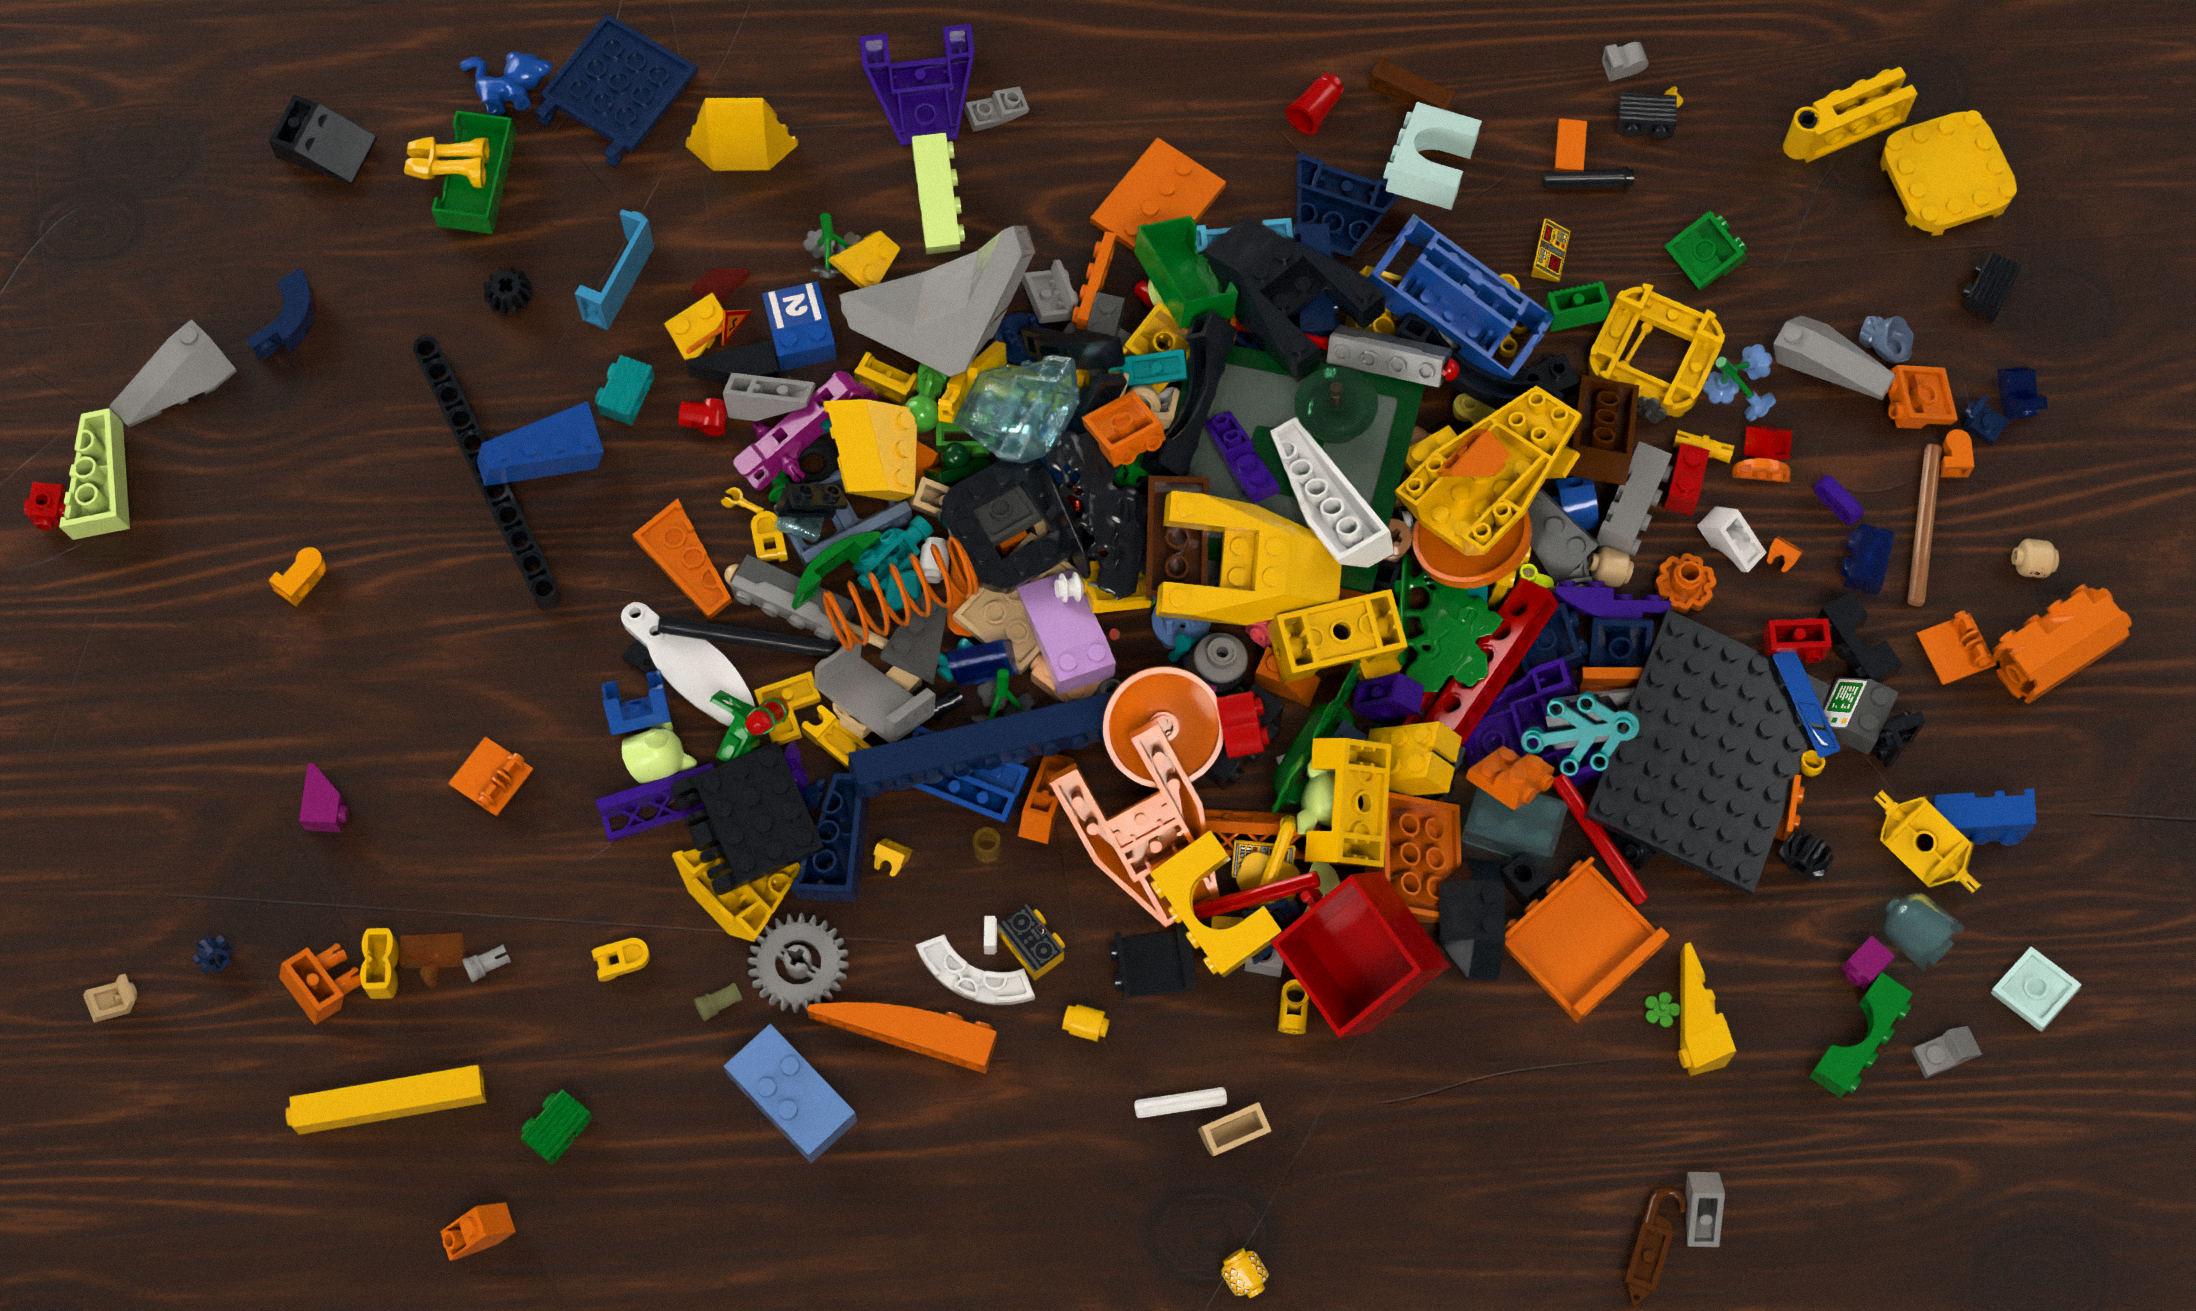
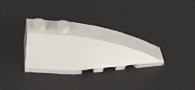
M1296 417L1270 431L1308 527L1338 564L1369 568L1394 553L1390 530Z

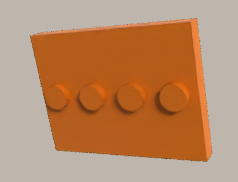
M1157 137L1090 217V223L1103 232L1116 233V240L1134 251L1138 226L1191 216L1194 222L1197 223L1226 188V181Z

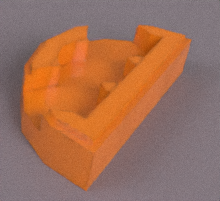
M1767 458L1747 459L1736 463L1732 467V477L1790 482V467L1778 460Z

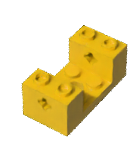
M1392 589L1279 614L1267 625L1283 684L1310 678L1319 669L1367 658L1368 664L1396 658L1408 647ZM1334 626H1345L1349 633L1348 638L1345 640L1338 639L1333 632Z
M1313 738L1311 769L1335 772L1332 830L1307 831L1305 862L1356 867H1384L1392 744L1350 738ZM1360 796L1363 798V808L1361 810L1358 806Z

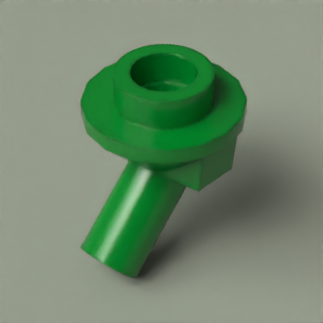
M783 470L772 481L773 487L768 496L769 501L772 503H778L786 483H790L787 474Z

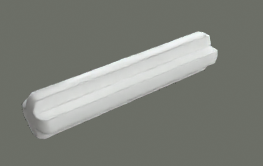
M1219 1087L1140 1099L1135 1101L1134 1107L1137 1118L1223 1106L1227 1104V1095L1225 1088Z

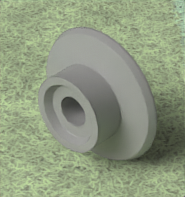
M1213 633L1204 637L1196 646L1194 662L1197 670L1206 679L1217 683H1227L1236 680L1243 674L1248 664V654L1243 643L1235 636L1227 633ZM1223 652L1226 654V657L1221 658L1217 653Z

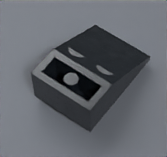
M293 94L268 141L276 158L353 185L377 137L325 106Z

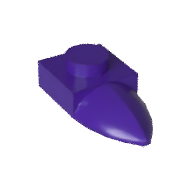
M792 741L787 746L784 757L801 796H803L808 778L806 771L801 768L798 745L796 741Z

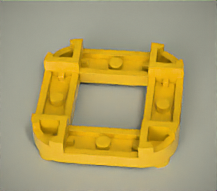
M1643 283L1642 287H1632L1625 291L1621 290L1591 348L1588 358V376L1640 385L1638 397L1644 396L1648 399L1653 397L1660 402L1659 407L1664 408L1667 415L1681 417L1696 403L1724 342L1725 334H1723L1721 325L1715 319L1716 314L1708 309L1705 314L1657 294L1652 291L1654 286ZM1639 320L1692 342L1671 384L1619 362Z

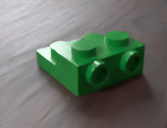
M1711 210L1664 246L1699 291H1702L1722 274L1726 276L1748 259L1744 253L1748 248L1739 236L1732 238L1727 232L1731 228L1721 214L1715 217Z

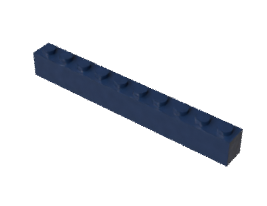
M1114 691L849 752L848 767L857 797L866 796L867 798H874L886 791L895 789L897 791H904L920 783L934 784L943 778L954 775L956 777H964L972 771L980 769L993 770L1005 763H1023L1031 757L1039 755L1053 756L1061 750L1069 748L1078 750L1088 746V744L1099 741L1105 743L1103 738V717L1106 705Z

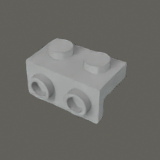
M1054 260L1051 270L1024 273L1021 281L1038 322L1070 321L1075 306L1079 304L1077 292L1072 289L1069 273L1064 269L1061 260Z

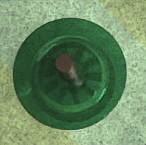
M1346 367L1323 368L1309 375L1299 386L1294 401L1295 413L1299 423L1311 435L1327 443H1346L1364 433L1372 425L1378 412V396L1373 384L1361 373Z

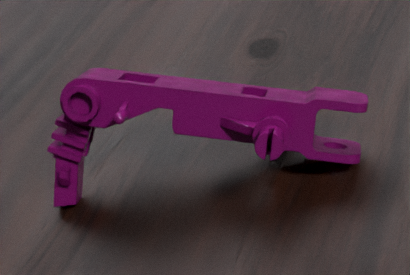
M837 371L830 380L812 394L806 408L792 411L774 428L765 426L762 420L756 421L759 427L752 422L751 427L755 430L759 441L749 445L734 459L733 464L756 490L765 488L778 476L781 470L785 474L790 475L795 482H800L801 480L796 474L804 479L805 474L799 468V462L797 461L799 455L824 433V429L820 424L830 418L829 413L825 412L824 406L821 408L819 406L823 405L824 401L857 399L877 401L879 397L867 385H864L862 382L858 384L848 372ZM764 472V476L761 479H757V476Z

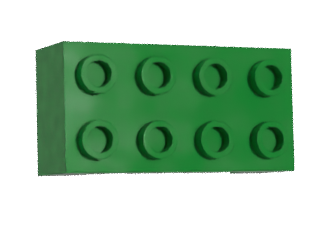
M456 110L453 120L455 143L469 142L480 137L488 138L490 157L488 164H485L486 185L484 189L475 188L470 183L468 177L448 174L443 185L442 200L440 201L438 197L434 198L432 213L437 227L493 234L516 141V130L512 118ZM450 157V160L471 159L466 157Z
M1191 216L1138 226L1134 248L1135 255L1180 329L1190 327L1194 315L1209 311L1216 312L1224 319L1233 318L1238 291L1232 282H1229L1226 292L1222 293L1214 273L1210 274L1209 264L1202 254H1198L1196 245L1197 225Z

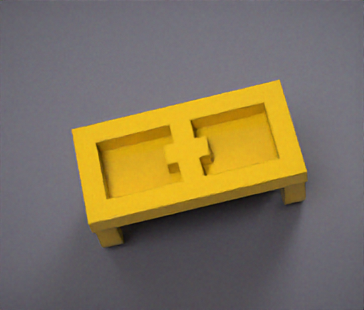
M866 352L854 371L855 381L858 384L862 382L876 394L904 406L916 392L918 374H907L876 360L872 353Z

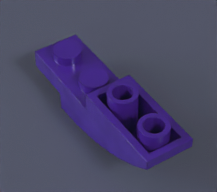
M1231 411L1216 415L1214 418L1207 420L1204 427L1242 495L1247 496L1252 504L1279 493L1277 481L1255 452L1253 442Z
M1557 581V586L1547 588L1559 603L1565 602L1571 610L1575 609L1577 613L1590 618L1642 619V614H1664L1667 609L1671 610V601H1661V595H1643V600H1633L1632 594H1615L1614 596V588L1604 587V582H1586V587H1575V581Z

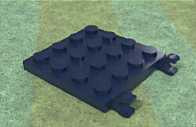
M606 13L540 93L541 100L544 102L535 111V114L539 116L537 122L547 127L552 122L556 110L563 112L613 142L607 147L604 155L608 157L605 160L606 163L616 167L621 162L626 150L632 154L637 150L698 74V67Z

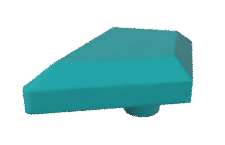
M915 570L899 572L905 589L912 600L916 602L921 594V582ZM889 573L884 597L892 610L897 612L904 608L900 590L892 574Z

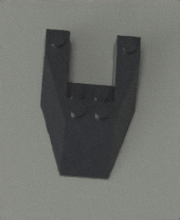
M1247 216L1203 250V254L1223 292H1226L1229 282H1232L1238 291L1234 314L1239 327L1297 383L1320 365L1319 347L1294 325L1290 319L1320 295L1325 293L1363 330L1385 313V294L1366 276L1326 253Z

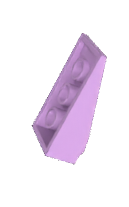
M1071 569L1062 573L1069 579L1074 571ZM1061 573L1016 588L1058 695L1113 677L1116 666L1107 639L1095 614H1092L1085 593L1079 602H1076L1073 596L1068 597L1067 603H1063L1061 598L1056 597L1054 583L1055 580H1059Z

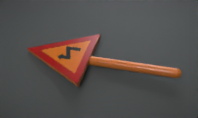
M724 310L723 325L687 348L686 352L688 354L692 353L721 332V346L724 347L750 314L751 310Z

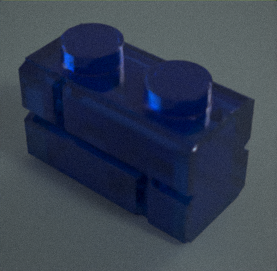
M1860 524L1856 533H1850L1846 549L1851 550L1850 558L1844 559L1840 572L1841 576H1845L1843 584L1845 588L1856 591L1861 590L1871 595L1879 594L1885 580L1895 535L1893 531L1881 528L1876 529L1874 526Z

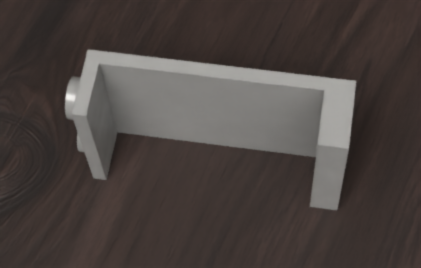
M855 641L852 652L846 650L842 645L837 652L819 661L815 666L814 688L888 743L897 742L934 715L936 699L934 692L926 688L918 695L913 696L861 658L862 645Z

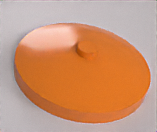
M1527 510L1485 555L1466 556L1423 527L1416 519L1412 532L1413 550L1424 572L1438 583L1453 588H1478L1504 578L1520 564L1531 544L1532 522Z
M1155 666L1132 674L1115 689L1104 712L1103 738L1112 761L1122 773L1133 781L1148 787L1158 788L1130 737V732L1157 718L1190 781L1198 779L1213 765L1224 742L1217 696L1201 678L1181 668Z

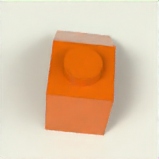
M1475 429L1436 473L1440 477L1495 476L1505 467L1504 462L1511 454L1488 429Z
M1267 646L1255 672L1254 684L1257 683L1263 689L1309 707L1321 679L1314 674L1310 678L1283 684L1274 650Z

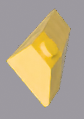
M1691 942L1686 943L1680 952L1681 1050L1678 1051L1682 1067L1687 1068L1689 1075L1693 1076L1726 1067L1735 1054L1736 1048L1723 1013L1716 1014L1715 995L1712 989L1704 988L1705 974Z

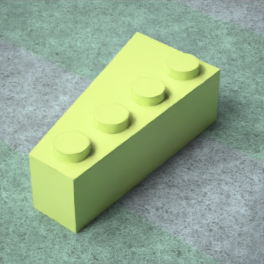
M110 408L83 413L80 417L74 448L76 451L74 465L71 464L69 473L71 476L69 492H66L64 504L66 505L64 517H61L59 525L73 540L130 529L123 422Z

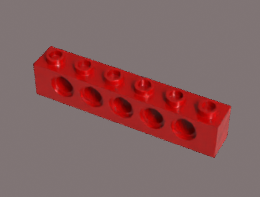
M1521 577L1517 585L1510 590L1508 598L1502 607L1496 611V613L1504 618L1500 626L1492 635L1479 637L1476 640V644L1487 654V676L1482 680H1478L1472 687L1458 682L1453 677L1445 685L1441 696L1434 706L1428 710L1423 723L1440 721L1462 737L1461 745L1465 744L1559 606L1549 589Z

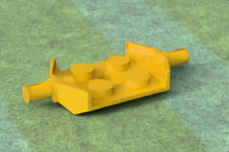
M1881 790L1873 798L1886 810L1885 814L1887 815L1880 841L1928 887L1955 880L1956 882L1959 881L1973 894L1981 886L1967 870L1974 843L1970 842L1926 800V796L1898 804L1884 790ZM1921 834H1929L1933 838L1934 845L1930 851H1923L1918 847L1917 839Z

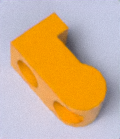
M307 547L298 552L296 562L283 576L275 572L268 581L276 593L294 606H297L326 572V564L317 549Z

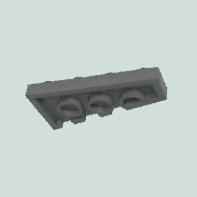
M1540 488L1528 508L1532 522L1530 546L1557 586V581H1564L1600 543Z

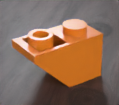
M506 1202L475 1206L440 1231L449 1261L457 1260L497 1245L516 1232Z

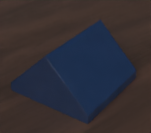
M1593 617L1587 632V644L1590 653L1587 654V667L1643 668L1651 648L1654 621L1651 619Z

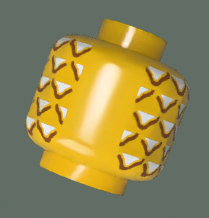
M1242 1248L1223 1260L1225 1266L1222 1268L1221 1274L1235 1296L1247 1294L1249 1298H1253L1265 1289L1263 1283L1267 1280L1269 1274L1255 1251H1245Z

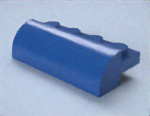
M919 725L915 728L912 738L936 732ZM1010 762L1002 764L993 770L980 769L972 771L964 777H956L954 775L943 778L934 784H927L925 782L913 785L912 787L1006 824L1017 807L1019 795L1030 769Z

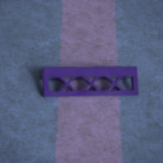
M713 763L596 799L608 841H615L684 819L685 816L699 809H706L704 803L677 812L667 808L671 799L674 798L670 788L672 784L684 778L694 777L713 769ZM650 805L659 809L652 820L645 821L638 817L643 807ZM623 815L630 819L625 828L612 832L608 818Z

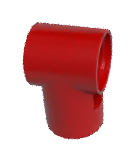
M716 398L705 399L703 403L682 400L679 408V427L699 428L701 432L712 436L723 435L728 416L725 402Z

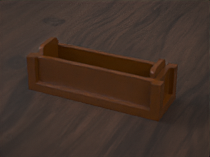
M1380 57L1370 76L1369 89L1412 109L1415 108L1416 102L1450 112L1454 107L1452 101L1456 96V92L1452 88L1448 90L1390 63V59L1386 60Z

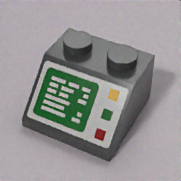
M1837 677L1822 708L1837 741L1865 754H1869L1877 742L1899 692L1872 679Z

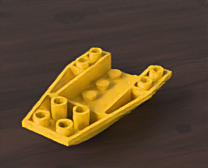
M1536 385L1436 449L1395 490V494L1423 527L1466 556L1485 555L1526 513L1582 419V414ZM1475 429H1488L1511 454L1504 462L1505 467L1495 476L1440 477L1436 473Z

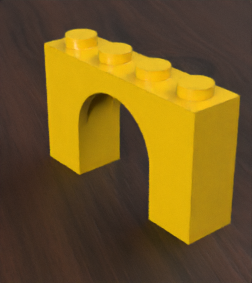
M1210 830L1153 870L1150 875L1154 881L1150 885L1160 899L1166 896L1172 906L1168 908V911L1178 924L1183 921L1190 930L1185 935L1194 948L1202 947L1207 955L1203 961L1213 975L1219 972L1221 976L1226 977L1271 945V941L1283 931L1265 906L1258 909L1236 926L1228 929H1212L1203 925L1198 920L1193 908V897L1197 886L1204 878L1231 860Z

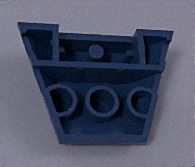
M1297 152V224L1329 223L1330 249L1332 253L1352 258L1400 195L1385 191L1388 182L1380 178H1378V181L1325 165L1323 160Z

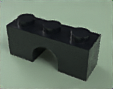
M1850 592L1823 607L1817 619H1829L1830 636L1835 652L1841 660L1847 662L1851 668L1853 678L1872 679L1882 683L1895 676L1903 664L1886 640L1877 645L1869 646L1857 639L1855 630L1863 627L1869 615L1854 593Z

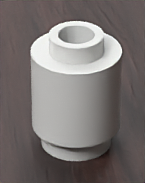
M929 537L921 547L919 562L927 582L939 583L940 580L944 579L933 558L930 547L931 544L938 547L948 571L950 555L947 540L939 537Z

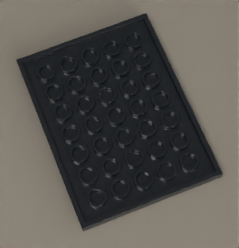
M1667 609L1626 711L1632 712L1638 718L1639 731L1633 739L1620 741L1609 757L1608 767L1600 774L1583 818L1750 896L1755 891L1790 797L1793 777L1795 774L1798 775L1801 767V757L1807 751L1811 739L1774 658ZM1807 674L1823 708L1831 685ZM1621 722L1619 729L1626 731L1629 729L1627 723Z

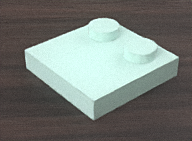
M2030 947L1996 984L1991 994L2042 1032L2080 990L2082 984L2033 947Z

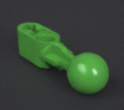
M922 363L919 365L916 391L919 394L910 398L904 405L905 407H910V412L915 417V424L919 433L928 432L938 424V404L935 398L941 395L943 389H947V383L950 379V376Z

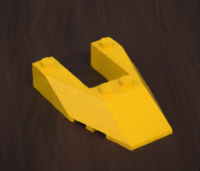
M1173 490L1166 495L1163 526L1223 532L1219 587L1163 582L1158 586L1157 617L1247 626L1273 620L1279 614L1339 601L1342 564H1338L1311 529L1255 504L1206 494Z

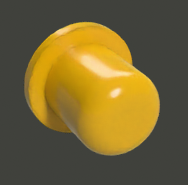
M1676 86L1666 90L1663 94L1677 96V108L1682 105L1683 98L1677 93Z

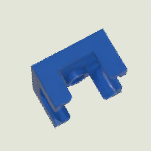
M660 670L646 674L649 696L621 702L616 681L601 683L604 696L603 705L611 736L671 722L669 703Z

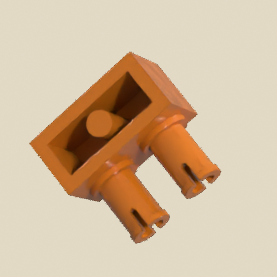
M335 943L317 956H314L307 947L281 963L279 978L314 1025L341 1010L344 995L362 985L360 974L357 975L359 970L356 967L351 968V970L335 980H332L326 972L342 961L347 960L345 951L343 949L339 951L341 946L338 943Z

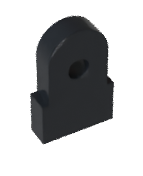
M636 640L621 656L622 660L631 667L635 666L645 675L648 672L658 670L653 663L648 648L639 640ZM645 662H650L649 665H644Z

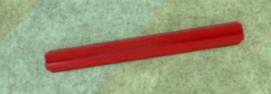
M1564 773L1556 776L1553 786L1636 906L1645 902L1649 897L1648 893L1603 827L1583 818L1588 805L1569 777Z
M1312 871L1193 904V908L1198 920L1300 893L1308 889L1318 888L1321 882L1318 873Z

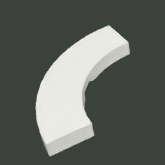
M945 934L916 944L920 958L932 975L948 989L964 998L992 1005H1012L1035 999L1024 968L1011 972H992L977 969L969 965L967 961L954 951L947 941Z

